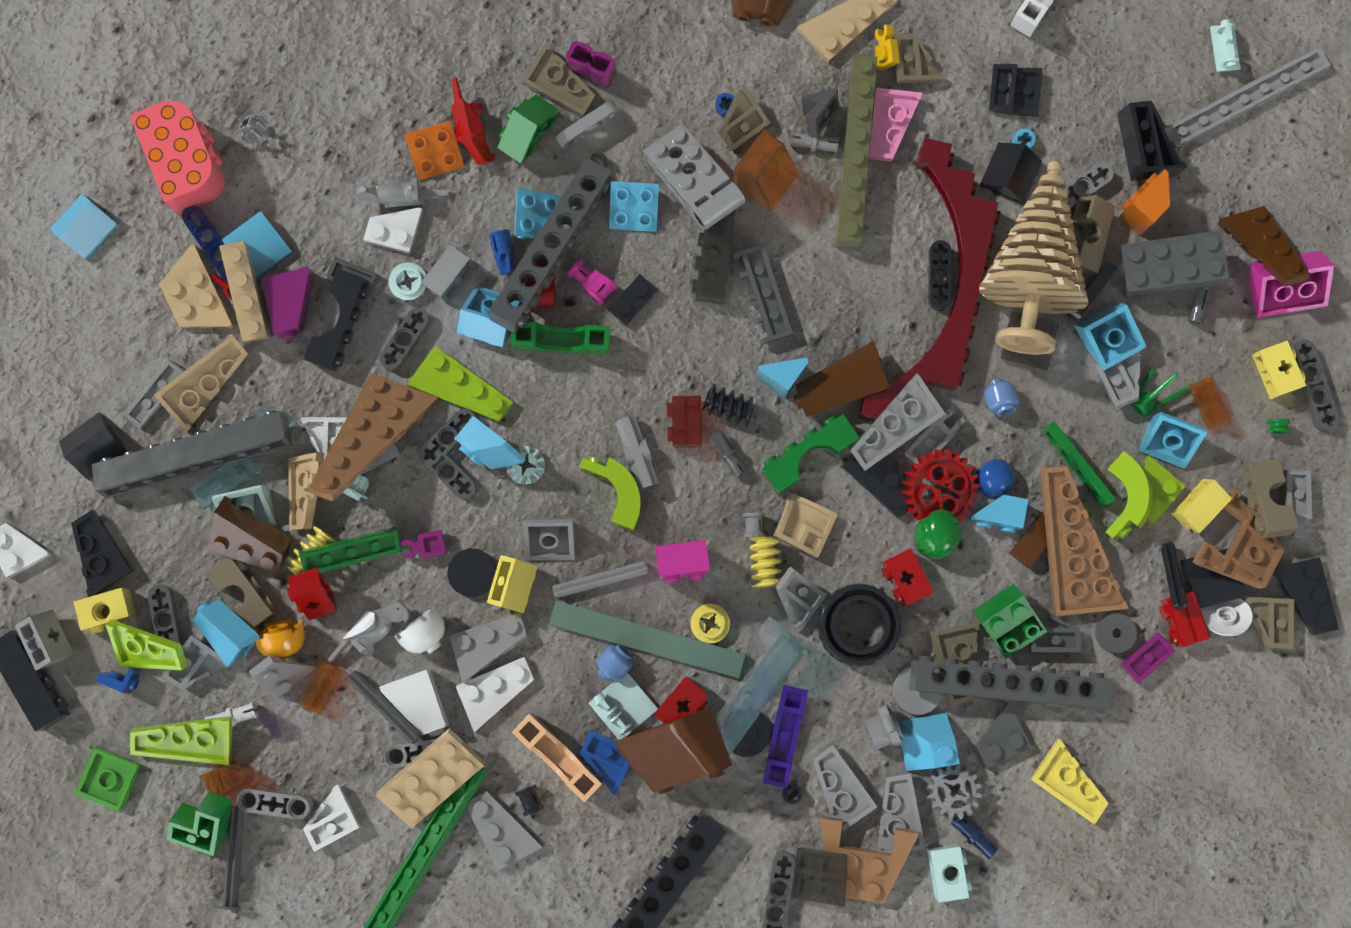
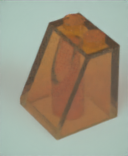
M763 129L735 167L733 183L743 193L772 212L799 176V172L784 143Z

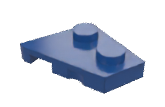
M590 730L580 754L609 788V791L616 795L630 764L618 752L614 740Z

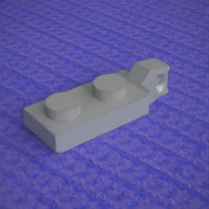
M1284 470L1283 473L1286 480L1283 484L1284 506L1293 505L1299 527L1290 535V538L1301 539L1305 537V526H1309L1310 519H1312L1311 471Z

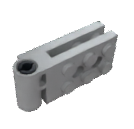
M680 124L643 150L645 157L648 159V166L701 229L707 230L746 202L739 188L730 181L727 174L683 124Z

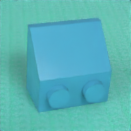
M476 285L460 309L457 333L468 338L487 342L493 346L503 347L511 331L489 320V309L500 292ZM513 301L510 304L518 307L521 302Z
M1116 301L1074 324L1083 345L1102 370L1110 368L1147 347L1127 304Z
M474 416L454 438L461 444L459 450L480 467L485 464L490 469L522 464L526 460L507 441Z

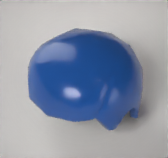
M992 459L978 468L976 472L978 477L975 479V483L980 485L978 490L982 494L997 498L1011 490L1016 477L1013 468L1005 460Z

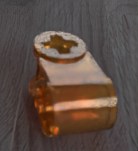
M239 762L200 775L199 778L204 781L207 792L222 795L231 789L249 782L252 777V769L247 763ZM235 768L241 771L242 776L239 781L233 776Z

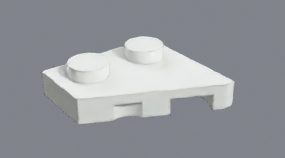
M301 417V422L307 430L316 452L325 453V459L346 418Z
M340 784L333 787L332 792L303 829L314 852L361 827Z

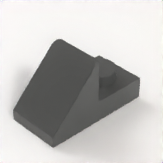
M833 88L802 97L803 115L806 116L809 136L817 138L839 109L838 89Z

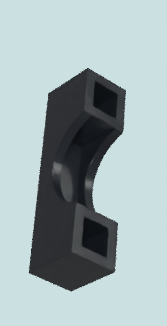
M336 269L329 292L336 298L339 305L338 322L330 332L321 336L311 337L303 360L333 371L342 366L345 358L343 351L346 344L349 345L353 337L352 327L354 322H358L361 316L362 309L360 306L362 300L367 298L370 291L368 280L344 270Z

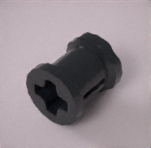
M536 784L515 792L516 797H519L523 806L524 817L544 809V805L540 804L535 791L537 788Z

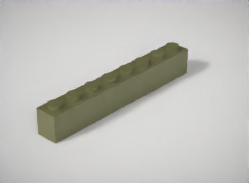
M854 54L851 62L834 247L858 249L861 244L878 56Z

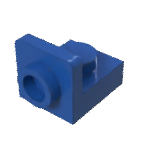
M129 668L126 676L114 670H110L109 673L100 672L96 682L121 693H131L139 685L141 670Z

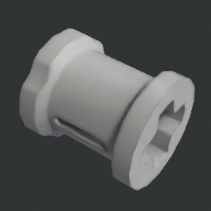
M743 513L746 527L744 538L765 537L762 522L765 513Z

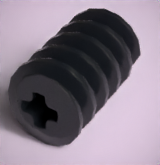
M713 384L707 393L702 411L706 406L708 407L709 415L717 410L718 418H721L726 413L727 421L736 416V424L745 419V427L748 428L755 405L753 404L752 396L745 402L743 393L736 399L734 390L725 395V387L716 392V384Z

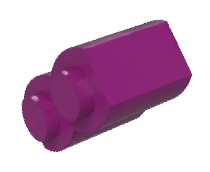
M573 41L565 56L567 66L573 73L589 77L591 81L600 86L609 87L617 73L616 62L610 55L603 52H594L590 46L582 42Z

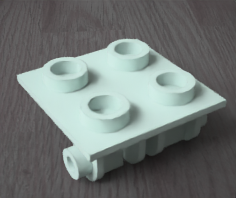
M629 673L622 680L611 683L589 702V705L618 740L626 737L658 710Z

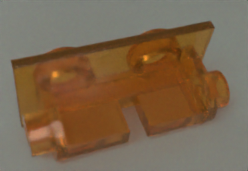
M1212 377L1204 378L1189 385L1207 430L1230 422Z
M321 659L298 705L302 706L306 711H313L321 715L343 670Z

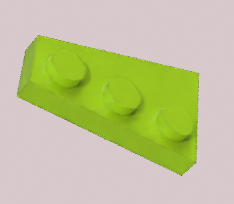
M112 619L105 624L119 667L183 670L187 666L180 643Z

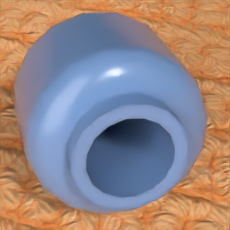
M996 379L990 382L989 387L984 391V398L991 413L1004 417L1016 411L1019 397L1013 383Z
M617 644V646L609 645L597 659L599 675L606 681H610V679L614 681L622 680L633 667L632 653L621 644Z

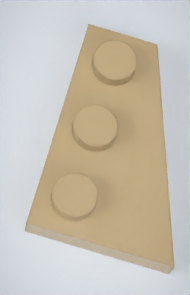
M315 452L288 458L289 531L312 529L317 496L309 493V487L323 463L325 453Z

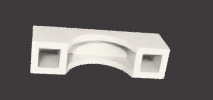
M1025 0L1010 26L1031 37L1054 0Z

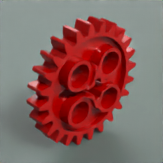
M935 449L934 454L926 451V458L917 456L919 464L910 463L913 471H905L909 480L902 481V484L907 485V489L901 491V493L908 495V498L903 503L911 504L907 512L915 513L913 519L919 521L929 516L932 511L943 509L944 501L948 500L949 506L947 510L953 513L959 522H964L962 514L971 515L968 507H976L972 498L979 497L977 493H974V489L979 488L980 485L973 483V480L978 475L970 474L974 466H965L968 459H960V454L955 452L952 454L951 450H944L942 452V450ZM937 467L938 476L934 479L932 476L933 469ZM955 478H958L959 484L954 489L953 481ZM923 479H926L932 484L940 485V487L944 490L957 494L958 499H955L949 494L941 493L940 490L924 484ZM927 489L928 497L923 501L922 493Z

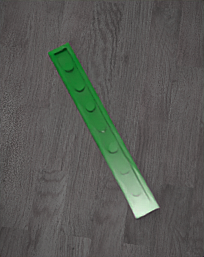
M482 767L436 807L364 928H394L488 773V770Z

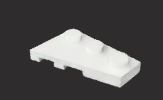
M525 657L473 678L465 684L462 683L456 686L474 732L534 681Z

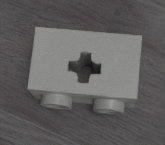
M53 610L30 616L15 625L35 671L57 664L74 654Z

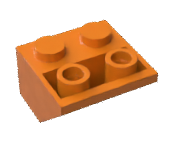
M1164 169L1159 175L1154 173L1122 206L1125 211L1119 217L1138 235L1144 233L1170 207L1168 171Z

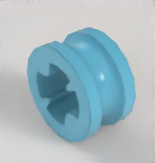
M1029 129L1018 130L1012 139V143L1020 144L1022 141L1018 142V140L1025 136L1027 137L1026 140H1029L1026 145L1031 149L1035 143L1034 133Z

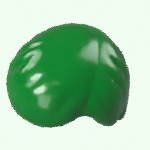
M938 509L932 511L929 516L916 524L913 543L917 551L930 559H942L950 556L960 543L962 536L960 522L948 510Z

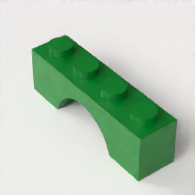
M526 322L523 328L519 327L515 334L511 332V347L513 351L610 356V326L584 325L574 328L546 326L537 322Z
M844 414L838 418L836 415L831 416L823 422L825 427L819 431L816 428L812 429L803 436L805 438L804 441L798 445L796 442L791 443L783 449L785 454L779 458L774 455L763 463L765 467L762 468L761 472L777 495L798 482V464L800 458L806 452L823 448L838 455L860 439Z

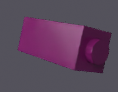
M309 267L261 278L273 333L279 339L291 340L297 337L296 334L303 333L314 282V273Z

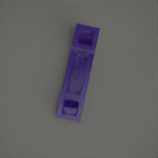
M783 685L762 782L764 784L786 789L788 787L799 727L808 694L806 689Z

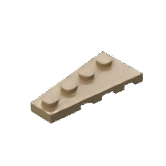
M848 0L798 26L796 31L829 64L897 4L898 0Z
M230 335L156 392L154 396L187 433L248 353L236 338Z

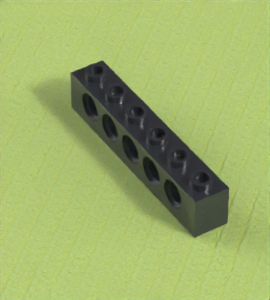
M703 813L699 817L694 815L686 825L689 829L684 837L681 835L677 837L671 846L674 849L669 858L664 856L656 866L659 870L654 878L650 876L641 887L644 892L639 899L634 897L626 907L628 914L623 920L619 917L612 928H631L629 922L633 918L641 919L644 923L643 928H658L725 836L726 830ZM694 835L702 836L704 839L703 846L700 848L692 847L690 845L691 837ZM678 856H686L689 859V865L686 868L681 869L675 865V859ZM665 876L671 877L674 880L673 887L670 889L662 888L659 883L661 878ZM649 897H654L658 900L659 906L656 909L650 910L645 906V900Z

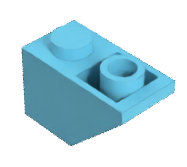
M1002 495L973 514L970 521L977 522L976 526L991 529V525L1001 527L1000 531L1015 533L1016 530L1023 529L1028 499Z

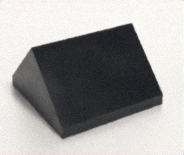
M998 142L979 186L1024 204L1042 160L1026 144Z
M100 412L59 441L63 457L87 480L93 477L91 464L98 463L104 458L122 456L128 451Z

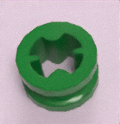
M1289 419L1267 420V424L1270 425L1267 433H1290V429L1287 427L1290 424Z

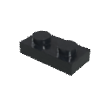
M639 274L613 302L608 311L626 327L653 298L658 289Z

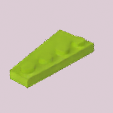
M436 346L406 384L409 387L469 409L474 413L499 423L514 404L513 401Z

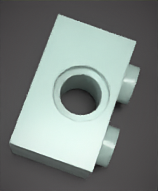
M957 844L927 848L935 899L940 903L969 898L968 891L972 890L970 877L965 875L964 865H967L965 850H961V847ZM954 866L956 868V875L951 879H946L944 875L946 868Z

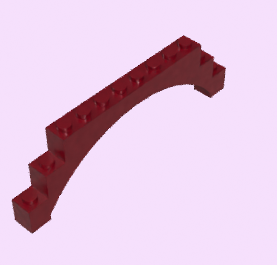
M924 138L920 146L916 168L922 169L932 181L951 217L958 249V280L954 302L941 334L926 355L907 373L890 383V388L863 397L858 417L874 422L916 373H918L927 387L932 386L954 392L958 386L963 384L965 372L961 371L963 362L967 363L970 349L966 347L968 339L972 340L975 331L972 320L973 316L977 317L980 308V302H977L978 293H980L979 286L983 280V271H987L989 267L990 257L987 256L988 248L993 247L995 234L992 233L993 226L998 224L1001 211H997L999 202L973 197L977 188V182L974 181L975 173L951 168L954 153L951 152L952 144Z

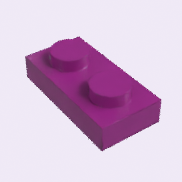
M1156 632L1127 657L1120 666L1135 683L1139 684L1171 656L1175 650L1159 632Z

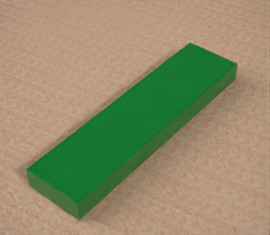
M1055 421L1045 427L1042 432L1101 506L1112 503L1115 497Z
M392 527L298 551L303 572L317 567L320 573L399 553L402 552L397 528Z

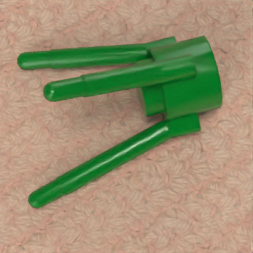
M1151 369L1139 386V401L1131 403L1133 409L1141 416L1146 414L1150 416L1155 410L1188 392L1189 388L1185 387L1154 404L1157 401L1155 397L1179 376L1178 372H1175L1152 393L1149 391L1143 393V390L1155 373V369Z

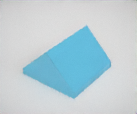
M81 194L50 230L77 254L87 260L118 224Z
M808 358L760 365L756 374L757 379L783 398H786L804 373L808 364Z
M1160 412L1150 418L1139 451L1185 469L1206 436L1207 429Z

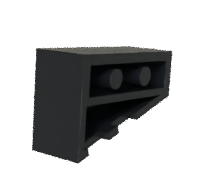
M1152 101L1129 103L1117 113L1131 181L1148 180L1154 173L1159 175L1164 169L1168 171L1169 177H1175L1188 168L1185 161L1180 160L1175 150L1177 146L1174 141H1170L1164 130L1166 126Z

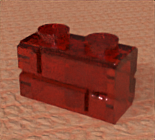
M672 396V403H667V418L672 417V427H667L668 442H673V448L702 447L701 396Z

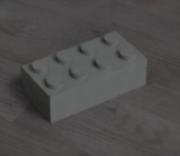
M1222 230L1121 245L1120 254L1126 298L1226 284L1229 279Z

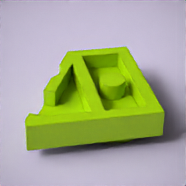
M1147 456L1143 464H1145L1144 471L1152 486L1153 501L1148 520L1153 524L1156 523L1185 488V485L1152 457Z

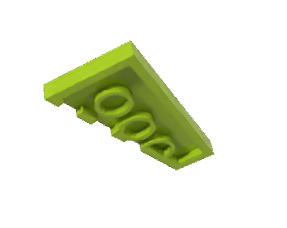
M232 716L133 728L130 732V755L229 765L232 761Z

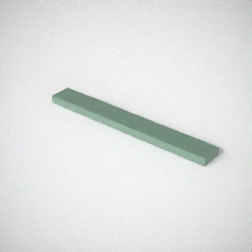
M559 601L555 602L549 625L736 678L740 677L746 655Z

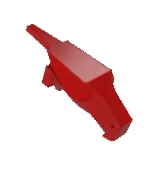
M453 78L454 104L451 106L456 140L468 149L477 165H487L494 161L495 154L491 153L486 143L485 129L481 122L483 104L467 103L462 97L458 78Z

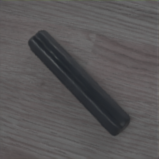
M1172 542L1164 543L1161 547V553L1174 610H1184L1187 607V600L1175 544Z

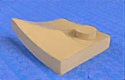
M789 493L781 519L773 536L813 558H818L838 514L808 499Z

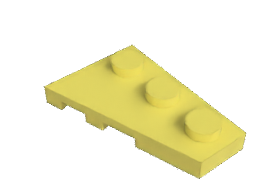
M1057 738L1030 780L1089 822L1095 824L1109 803L1091 779L1087 777L1075 758L1071 756L1063 742Z

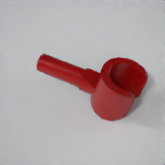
M213 273L210 277L224 289L226 297L232 299L228 294L229 284Z

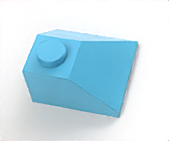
M946 713L898 721L905 741L901 747L906 771L960 764L955 737Z

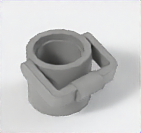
M885 704L878 707L879 714L863 720L866 733L874 750L891 744L900 746L905 743L898 721L889 705Z

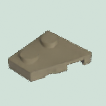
M918 34L894 35L892 39H896L898 42L900 63L895 65L897 84L941 83L944 79L941 72L938 73L932 64L933 58L924 49L923 42Z
M742 85L739 88L717 131L730 151L735 150L770 124V121L746 85Z
M1243 597V600L1251 608L1252 621L1265 648L1294 649V599Z

